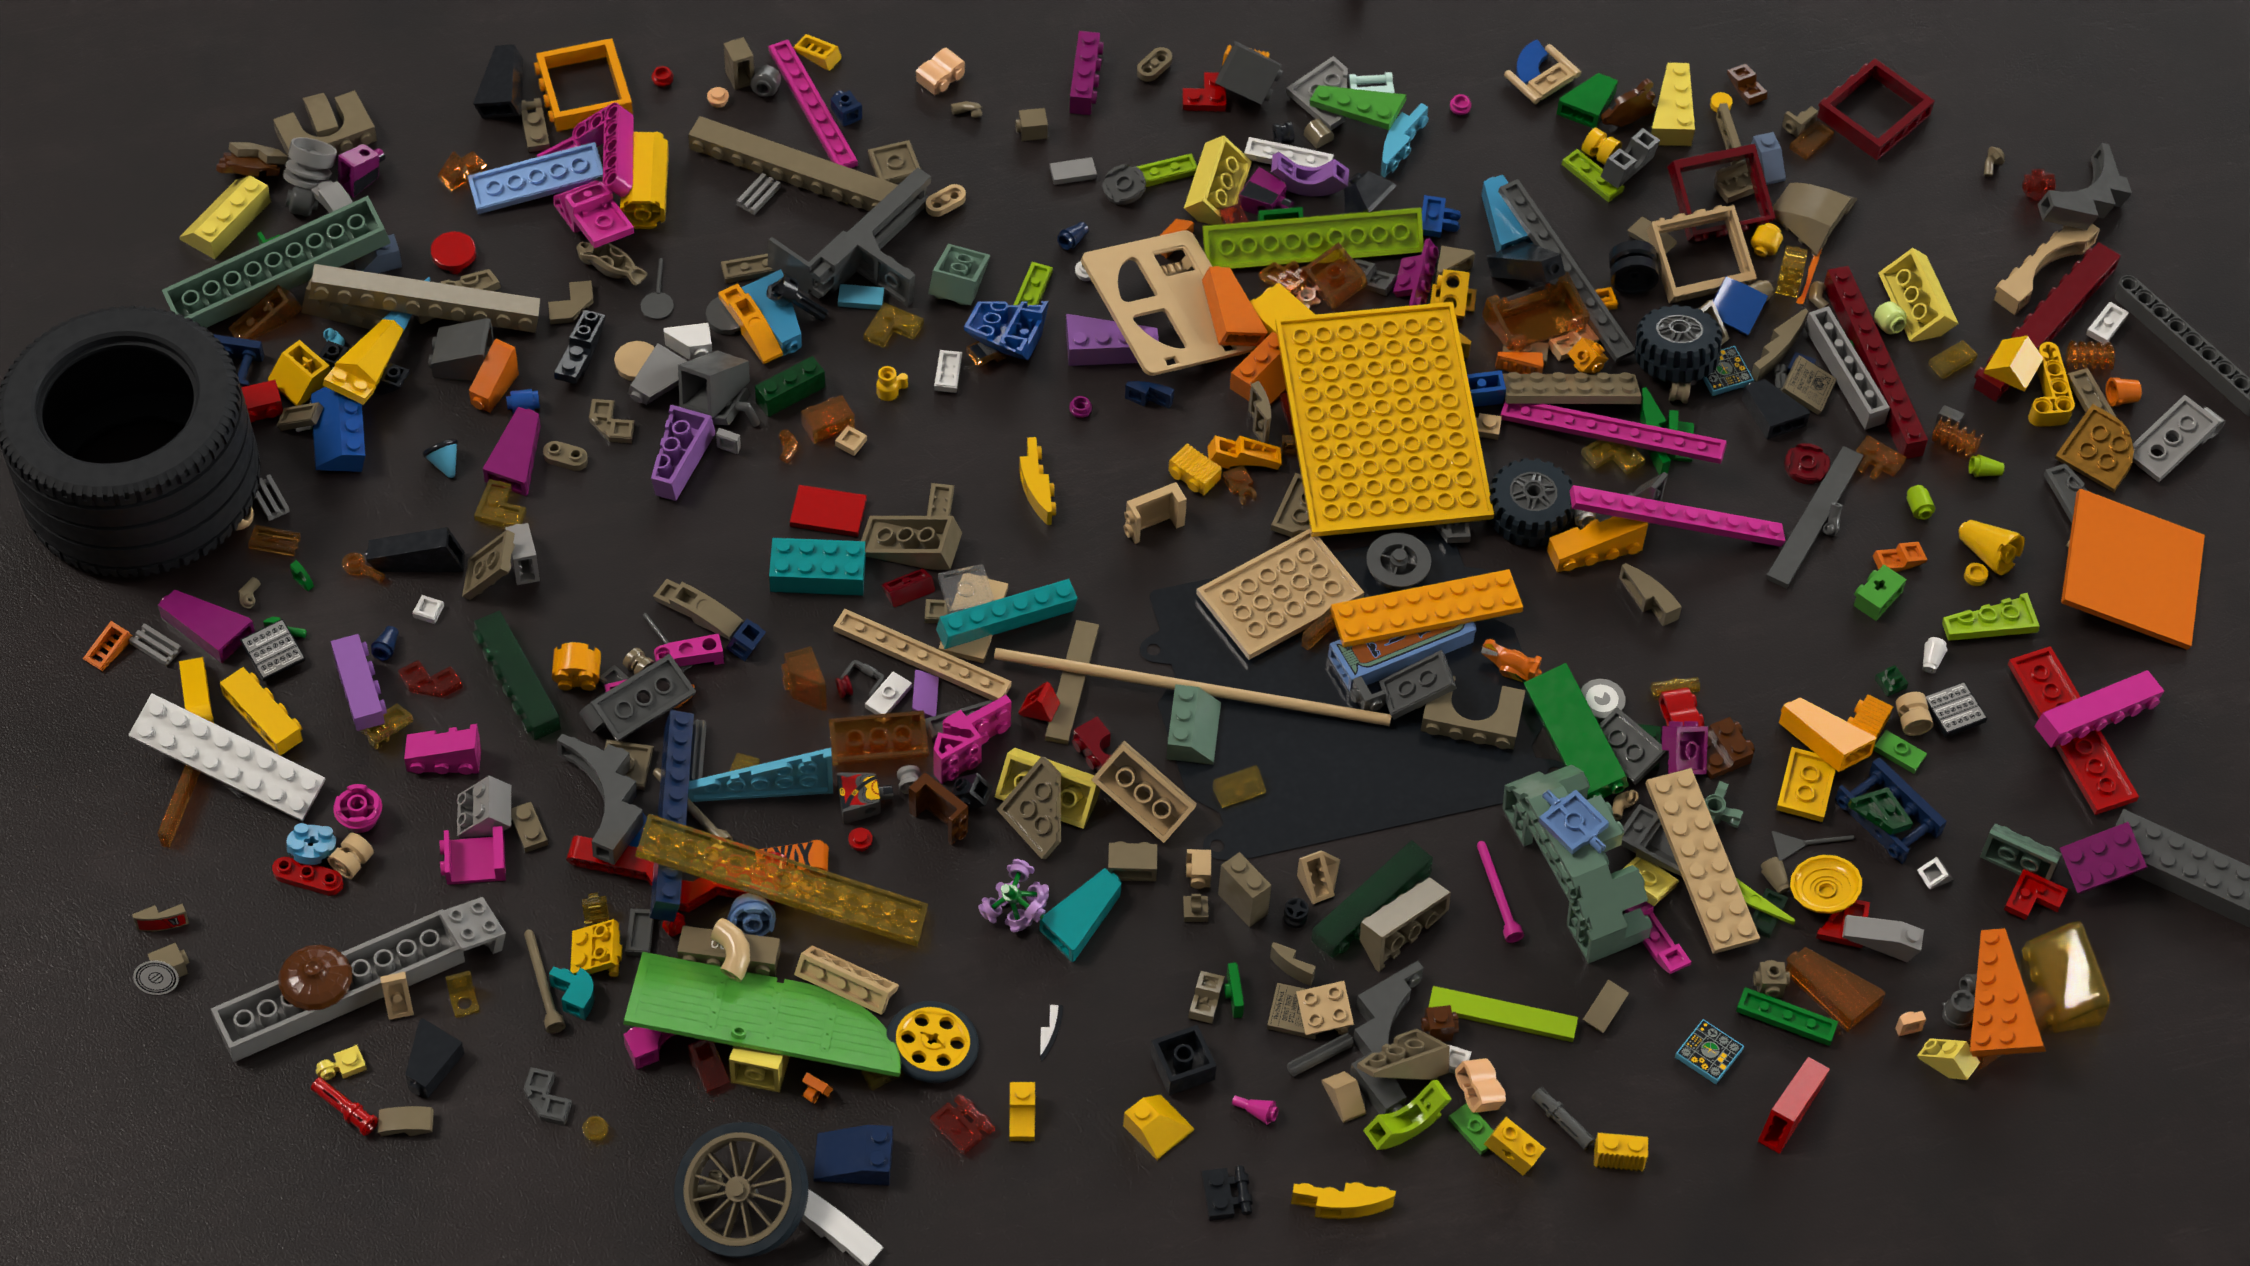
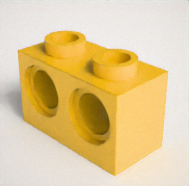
M1443 269L1442 275H1438L1436 288H1441L1440 297H1435L1434 303H1444L1447 300H1453L1456 303V319H1464L1470 272ZM1450 278H1455L1459 282V286L1450 288L1446 281Z

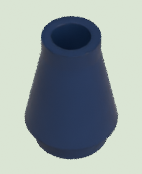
M1080 222L1061 230L1057 241L1065 250L1074 249L1089 232V228L1084 222Z
M387 626L383 633L372 643L371 653L376 659L386 661L393 656L396 639L399 634L395 627Z

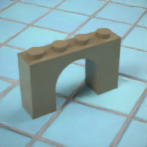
M355 90L335 97L337 112L343 125L340 130L330 136L316 137L306 133L294 112L273 119L276 135L289 160L291 158L288 152L293 138L304 137L323 141L332 145L336 149L337 155L359 145H368L377 141L375 126Z
M1502 686L1496 712L1489 718L1478 721L1466 719L1455 711L1451 701L1453 691L1425 705L1421 731L1431 735L1448 736L1455 740L1463 739L1473 741L1476 744H1488L1497 746L1500 749L1514 750L1525 690Z

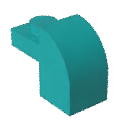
M553 966L549 973L550 985L565 992L561 999L563 1011L586 1020L595 1003L594 986L591 976L582 968L574 975L568 969H559Z

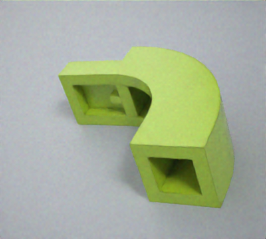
M1432 1080L1409 1104L1392 1113L1378 1114L1363 1131L1376 1150L1395 1147L1415 1137L1432 1125L1442 1115L1440 1111L1452 1099L1438 1080Z

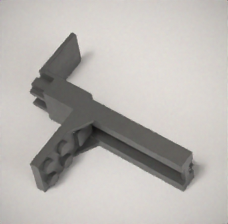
M917 167L848 232L843 230L810 262L771 237L768 240V267H771L775 272L781 269L783 275L786 273L799 282L798 288L807 294L812 292L818 299L821 296L823 297L829 290L834 293L840 288V284H844L857 272L876 286L884 287L885 292L908 307L914 301L915 274L909 268L897 263L893 257L881 252L880 249L926 207V200L929 197L926 195L927 186L931 184V176Z

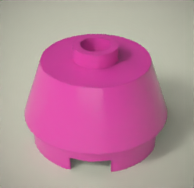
M350 785L346 791L340 794L339 797H336L333 809L337 821L348 830L355 833H363L372 829L378 821L382 812V801L379 795L367 788L366 785Z

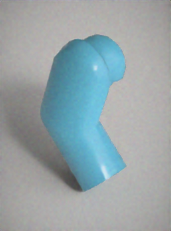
M327 328L324 331L323 337L326 341L342 346L345 345L344 338L336 330Z

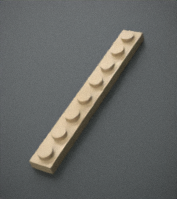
M847 609L843 610L833 626L834 631L992 701L1006 695L1011 688V681Z

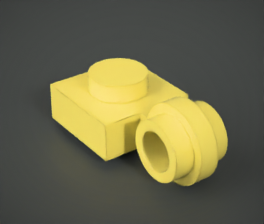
M357 1045L333 1054L336 1063L327 1059L320 1061L316 1065L317 1076L325 1081L332 1079L338 1071H340L344 1079L367 1070Z

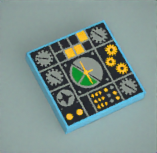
M1732 346L1721 350L1717 368L1709 376H1704L1703 381L1711 395L1715 396L1745 387L1753 382L1754 379L1736 347Z
M1703 1019L1677 1051L1675 1058L1714 1084H1717L1741 1054L1744 1046Z

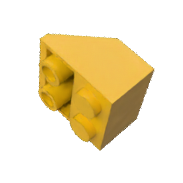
M298 340L282 352L268 377V381L276 380L278 391L295 406H299L311 398V393L325 387L323 386V381L330 372V366L302 341Z

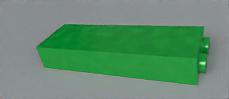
M1567 663L1524 682L1526 693L1564 766L1573 765L1584 771V775L1590 785L1586 800L1598 795L1605 798L1611 794H1618L1628 787L1627 777Z

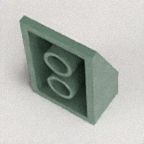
M948 244L933 269L928 294L934 295L938 299L956 301L960 305H972L990 260V255Z

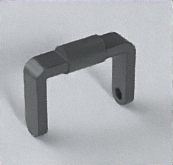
M854 660L841 675L840 679H843L845 675L849 676L855 668L872 678H876L878 681L868 695L871 697L884 682V675L870 665Z

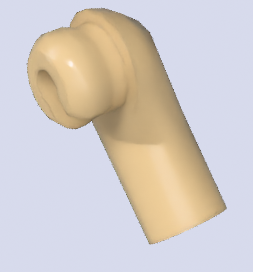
M1630 790L1615 796L1612 805L1615 820H1621L1624 809L1634 805L1639 800V795L1636 791Z

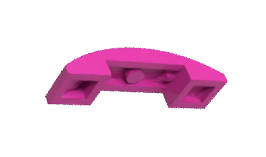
M1646 901L1624 910L1625 913H1629L1640 908L1644 916H1649L1652 922L1650 938L1644 939L1643 944L1655 961L1666 972L1672 974L1691 965V960L1680 944H1674L1654 915V907Z

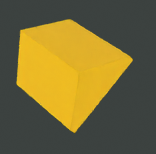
M2028 335L2003 339L1984 373L2025 392L2042 363L2043 357Z

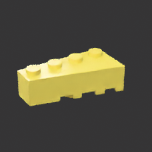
M1668 63L1651 134L1660 139L1659 145L1691 146L1695 124L1689 63Z

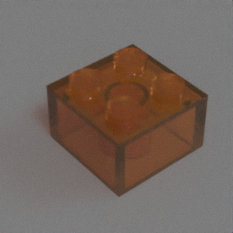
M1339 242L1303 268L1306 279L1332 310L1368 285L1365 273Z

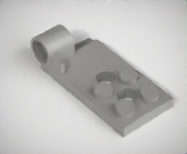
M2184 395L2133 443L2134 453L2132 462L2157 482H2160L2200 443L2203 445L2209 438L2216 436L2224 426L2225 420L2208 407L2203 409ZM2174 435L2178 440L2170 442L2166 439V436ZM2159 449L2163 452V455L2155 456L2151 453V450Z

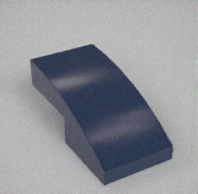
M1143 381L1126 383L1125 399L1144 407L1148 401L1168 409L1173 404L1174 389Z

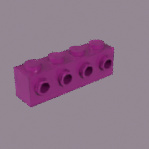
M1079 31L1070 92L1069 113L1091 115L1092 104H1096L1097 91H1094V87L1098 88L1099 75L1096 72L1101 70L1102 58L1098 57L1103 55L1104 42H1100V33Z

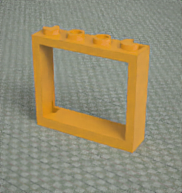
M612 38L536 53L535 73L536 76L540 75L541 77L538 79L541 92L545 91V95H543L546 108L550 107V111H548L549 121L554 122L557 132L575 128L580 122L614 102L633 115L632 101ZM606 57L619 100L560 112L548 69Z

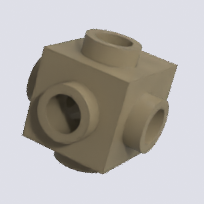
M1774 960L1760 962L1758 970L1754 971L1753 983L1754 986H1757V992L1773 998H1782L1786 986L1790 985V973L1785 970V962H1776Z

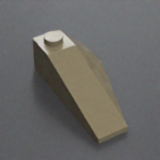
M1414 1029L1396 1036L1394 1043L1383 1045L1380 1053L1370 1054L1357 1063V1068L1372 1077L1433 1080L1449 1073L1450 1046L1419 1029Z

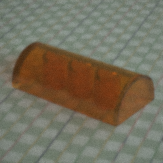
M924 710L829 719L833 766L929 757Z

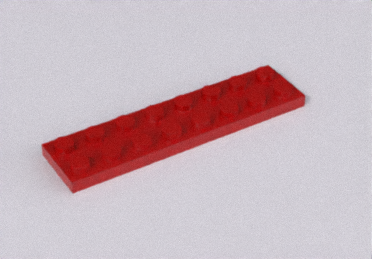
M2051 646L2009 659L2008 666L2038 718H2040L2043 712L2080 698L2079 693ZM2093 730L2083 738L2076 737L2066 745L2061 746L2059 744L2055 746L2095 815L2138 800L2139 795L2101 731Z

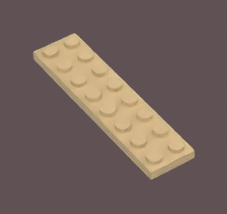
M1692 768L1648 779L1645 783L1712 953L1715 954L1758 942L1760 939Z

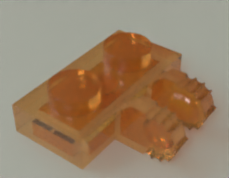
M1292 261L1284 267L1273 262L1259 272V279L1272 287L1280 283L1291 294L1295 295L1307 287L1306 278L1309 276V270L1305 266L1299 268L1300 265L1296 261Z
M1869 435L1866 436L1856 449V452L1864 455L1858 471L1863 473L1872 464L1875 468L1872 470L1870 478L1874 480L1882 471L1894 477L1907 458Z

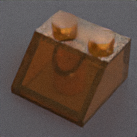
M812 647L785 653L784 664H781L784 675L782 682L785 690H790L791 696L795 700L822 711L827 710L826 683Z

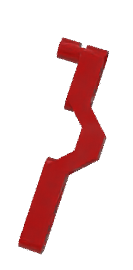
M573 837L566 859L571 865L646 880L652 886L655 851L628 846L616 864L612 865L593 857V838ZM767 852L762 872L715 864L712 871L693 882L682 880L681 899L678 910L690 912L718 895L736 899L746 893L759 894L770 905H774L781 884L778 879L783 877L788 858L778 852Z

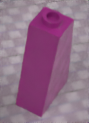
M521 407L516 409L483 467L484 482L527 496L541 428L538 413Z
M174 590L169 595L164 596L158 604L161 618L220 663H223L242 646L240 639L255 632L253 621L249 617L178 590Z

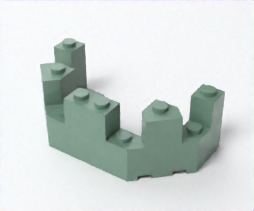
M1569 765L1546 775L1539 771L1504 786L1502 809L1523 847L1532 844L1533 837L1569 900L1567 926L1589 964L1641 943L1646 938H1650L1652 922L1648 915L1644 916L1640 908L1624 915L1622 913L1623 910L1648 901L1644 888V878L1637 867L1631 865L1610 873L1608 867L1609 860L1605 852L1621 846L1624 829L1622 824L1614 819L1613 810L1609 802H1605L1601 795L1587 800L1609 822L1608 828L1597 836L1606 845L1605 850L1601 853H1598L1588 844L1581 847L1574 854H1571L1539 822V817L1547 812L1551 806L1542 798L1543 793L1547 792V790H1550L1558 799L1566 797L1574 790H1577L1587 799L1590 785L1584 775V771Z

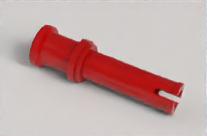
M321 1077L313 1082L311 1090L342 1113L344 1120L348 1124L352 1123L363 1136L370 1134L378 1124V1118L363 1110V1106L360 1103H352Z

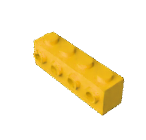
M242 667L220 682L223 696L276 754L281 756L303 741L301 724L297 719H291L288 716V711L282 703L277 704L274 701V697L268 688L263 689L260 686V682L253 672L249 674Z

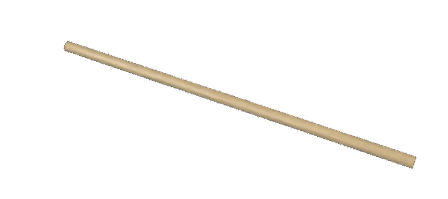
M996 648L994 659L1172 690H1175V684L1200 687L1214 697L1385 726H1390L1391 715L1037 654Z

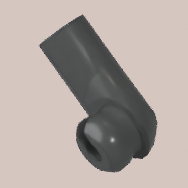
M1831 503L1828 522L1823 527V532L1826 535L1835 536L1840 531V517L1843 507L1840 503Z

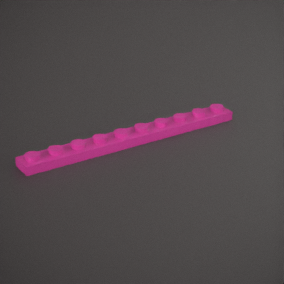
M1505 401L1500 414L1502 416L1501 420L1718 464H1721L1727 446V440L1547 404H1506Z
M1575 485L1570 489L1572 509L1780 547L1785 543L1782 523Z

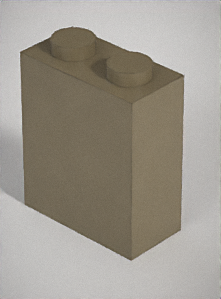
M1239 852L1221 865L1218 895L1251 927L1268 915L1272 885Z

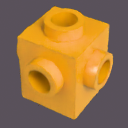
M1583 337L1568 352V355L1575 362V368L1583 373H1598L1608 360L1607 356L1603 353L1605 351L1599 343Z

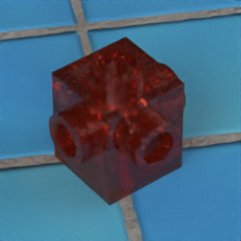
M2043 168L2033 169L2030 174H2024L2022 188L2026 196L2032 197L2034 201H2041L2048 190L2055 191L2056 181L2054 174L2045 172Z

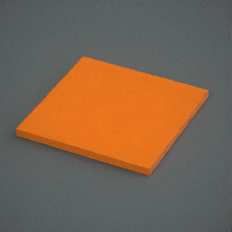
M2080 488L2076 492L2061 603L2188 650L2192 646L2205 535Z

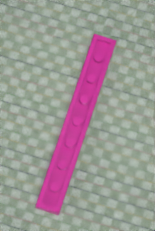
M789 40L770 45L769 52L830 160L848 168L858 166V160Z

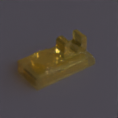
M398 703L389 708L386 714H383L385 724L360 730V732L368 737L369 744L375 749L379 748L378 744L383 740L388 742L390 740L389 736L413 722L412 714Z

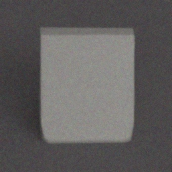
M1938 857L1917 869L1930 890L1953 880L1949 871Z

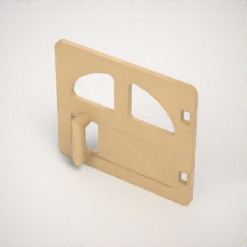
M1183 230L1093 250L1083 254L1081 258L1083 267L1139 365L1147 375L1155 376L1250 353L1255 349L1256 346L1231 345L1233 350L1225 352L1223 347L1229 345L1218 344L1202 282L1208 268L1212 267L1197 239L1190 231ZM1176 250H1182L1185 253V257L1181 262L1163 266L1159 265L1154 256ZM1128 260L1136 262L1155 296L1131 302L1123 301L1118 289V274L1121 266ZM1161 311L1166 313L1185 348L1170 347L1155 340L1144 332L1133 318ZM1174 359L1176 364L1167 365L1166 360Z

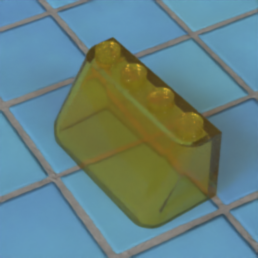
M2080 921L2068 923L2027 941L2022 949L2023 957L2029 963L2031 979L2033 982H2036L2039 1001L2044 1004L2047 1023L2052 1026L2054 1033L2101 1025L2109 1008L2110 999L2082 923Z

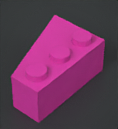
M471 724L470 729L457 731V727L449 728V732L436 734L435 730L408 734L404 757L407 772L416 774L423 772H436L438 774L461 773L464 775L479 773L481 743L477 724Z

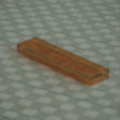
M187 765L184 767L158 831L160 843L164 847L170 848L201 773Z

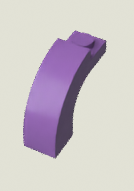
M1280 152L1272 156L1271 172L1286 184L1287 191L1304 196H1325L1348 187L1349 169L1335 159L1322 166L1304 167L1294 163Z

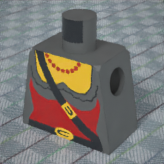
M837 773V787L843 824L879 815L881 813L880 800L894 799L892 785L878 786L877 777L874 773Z

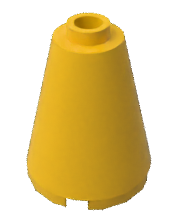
M1974 520L1962 523L1958 530L1959 539L1990 569L1999 575L2008 573L2015 566V563L2012 561L2016 556H2021L2025 545L2024 537L2018 532Z

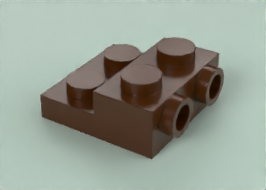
M1731 717L1709 726L1707 776L1710 780L1752 762L1755 752L1754 745L1751 740L1744 739L1740 723L1738 721L1733 722Z

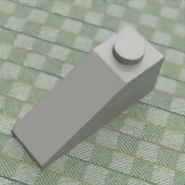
M1847 915L1844 921L1842 938L1908 962L1921 951L1924 930L1902 921Z

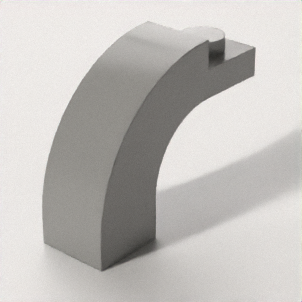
M331 180L325 181L311 189L315 199L326 208L328 213L353 203L338 181L334 183Z

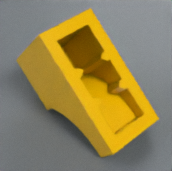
M1010 1082L1009 1141H1035V1082Z

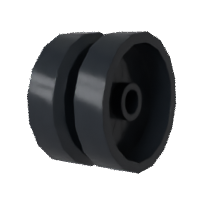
M1629 240L1619 243L1609 252L1611 284L1614 289L1626 294H1640L1656 286L1659 282V267L1657 265L1658 257L1655 247L1646 241Z

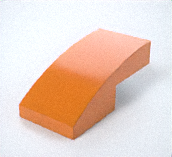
M1919 542L1899 543L1896 549L1876 550L1873 554V559L1878 569L1886 565L1895 572L1919 566L1927 561Z

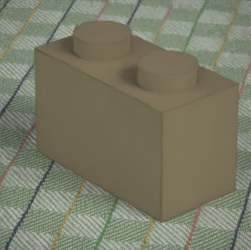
M742 37L724 43L725 72L734 89L737 90L751 85L754 74V58L746 40Z
M1122 841L1109 843L1108 871L1111 874H1116L1122 881H1156L1157 844H1150L1148 842L1135 844Z

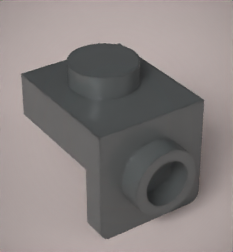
M1362 676L1353 679L1350 695L1353 702H1357L1361 710L1375 712L1385 705L1386 693L1384 690L1371 694Z

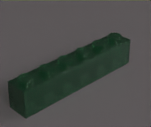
M500 610L475 620V631L472 632L473 637L478 645L482 644L484 648L482 652L486 661L492 662V670L496 679L502 680V689L506 697L512 698L514 712L517 716H522L523 720L521 722L525 732L531 733L534 740H537L560 730L559 715Z
M1411 840L1313 928L1311 941L1332 959L1338 953L1343 954L1355 938H1360V926L1364 918L1376 913L1381 907L1388 905L1401 894H1405L1414 888L1420 879L1425 880L1431 874L1433 857Z

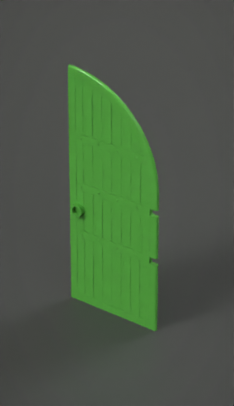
M642 952L624 1018V1025L885 1075L900 1076L901 1061L896 1044L887 1038L885 1026L872 1013L857 1003L822 987L788 979H785L784 983H778L777 977L746 972L742 981L737 982L724 975L720 971V966Z

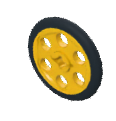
M923 1001L911 1004L899 1011L887 1028V1038L894 1042L898 1048L901 1071L919 1081L943 1083L954 1080L972 1067L978 1055L979 1039L974 1025L965 1014L949 1004L937 1001ZM917 1018H924L928 1021V1025L919 1026L915 1023V1020ZM941 1021H949L953 1027L951 1029H943L939 1023ZM907 1034L911 1035L914 1038V1042L905 1043L901 1037ZM933 1039L937 1041L936 1043L934 1042L932 1044L928 1043V1041H932ZM957 1040L962 1042L964 1047L955 1049L950 1043ZM920 1054L925 1058V1061L923 1063H916L913 1061L912 1056ZM940 1057L947 1058L950 1064L941 1066L937 1063V1059Z

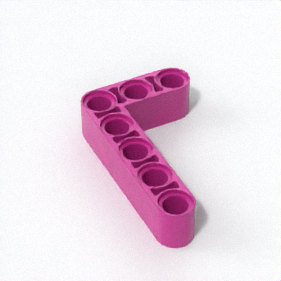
M614 102L576 125L572 137L582 145L595 142L598 147L604 143L603 185L618 196L624 197L631 191L633 186L634 117L629 111Z

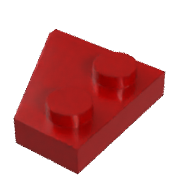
M1856 900L1845 910L1833 913L1825 925L1818 930L1816 939L1862 948L1863 945L1842 938L1844 921L1847 915L1868 917L1870 902Z

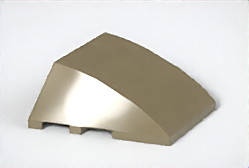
M1789 183L1773 205L1775 220L1787 231L1791 230L1798 237V241L1801 244L1805 243L1812 250L1811 253L1817 256L1826 244L1828 236L1843 215H1847L1857 201V198L1811 184Z

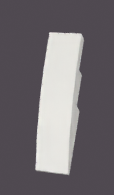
M808 1189V1201L802 1221L821 1238L825 1236L843 1253L847 1251L862 1266H868L882 1250L883 1246L842 1212Z

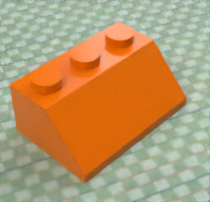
M1271 332L1231 372L1230 389L1248 401L1250 399L1251 384L1259 381L1268 396L1270 407L1287 391L1278 337L1275 332Z

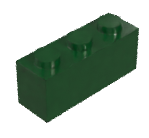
M811 356L755 386L756 403L766 416L769 417L825 388V371L815 358Z

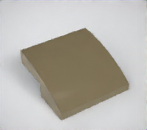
M1257 381L1251 384L1248 411L1254 418L1253 432L1261 442L1268 444L1271 407L1263 386Z

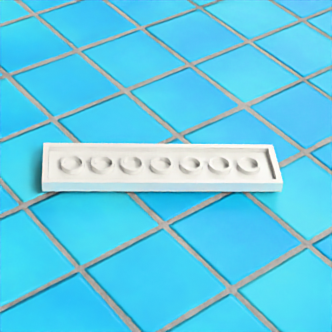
M151 693L128 735L130 738L302 822L326 780L325 777Z

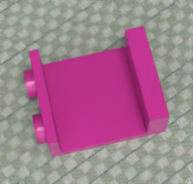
M502 826L493 827V837L450 840L449 830H444V840L439 841L440 854L444 855V861H440L441 876H446L447 885L506 880L505 839Z

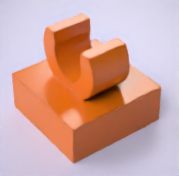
M806 1073L802 1082L809 1086L804 1092L803 1097L814 1104L818 1100L820 1093L829 1097L833 1090L828 1084L809 1073Z

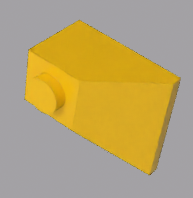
M1161 1094L1144 1097L1124 1112L1123 1126L1156 1160L1194 1131V1128Z

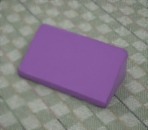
M915 670L912 718L926 719L936 716L939 677L921 670Z

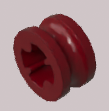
M845 675L843 679L835 678L840 698H844L846 694L852 696L853 689L848 675Z

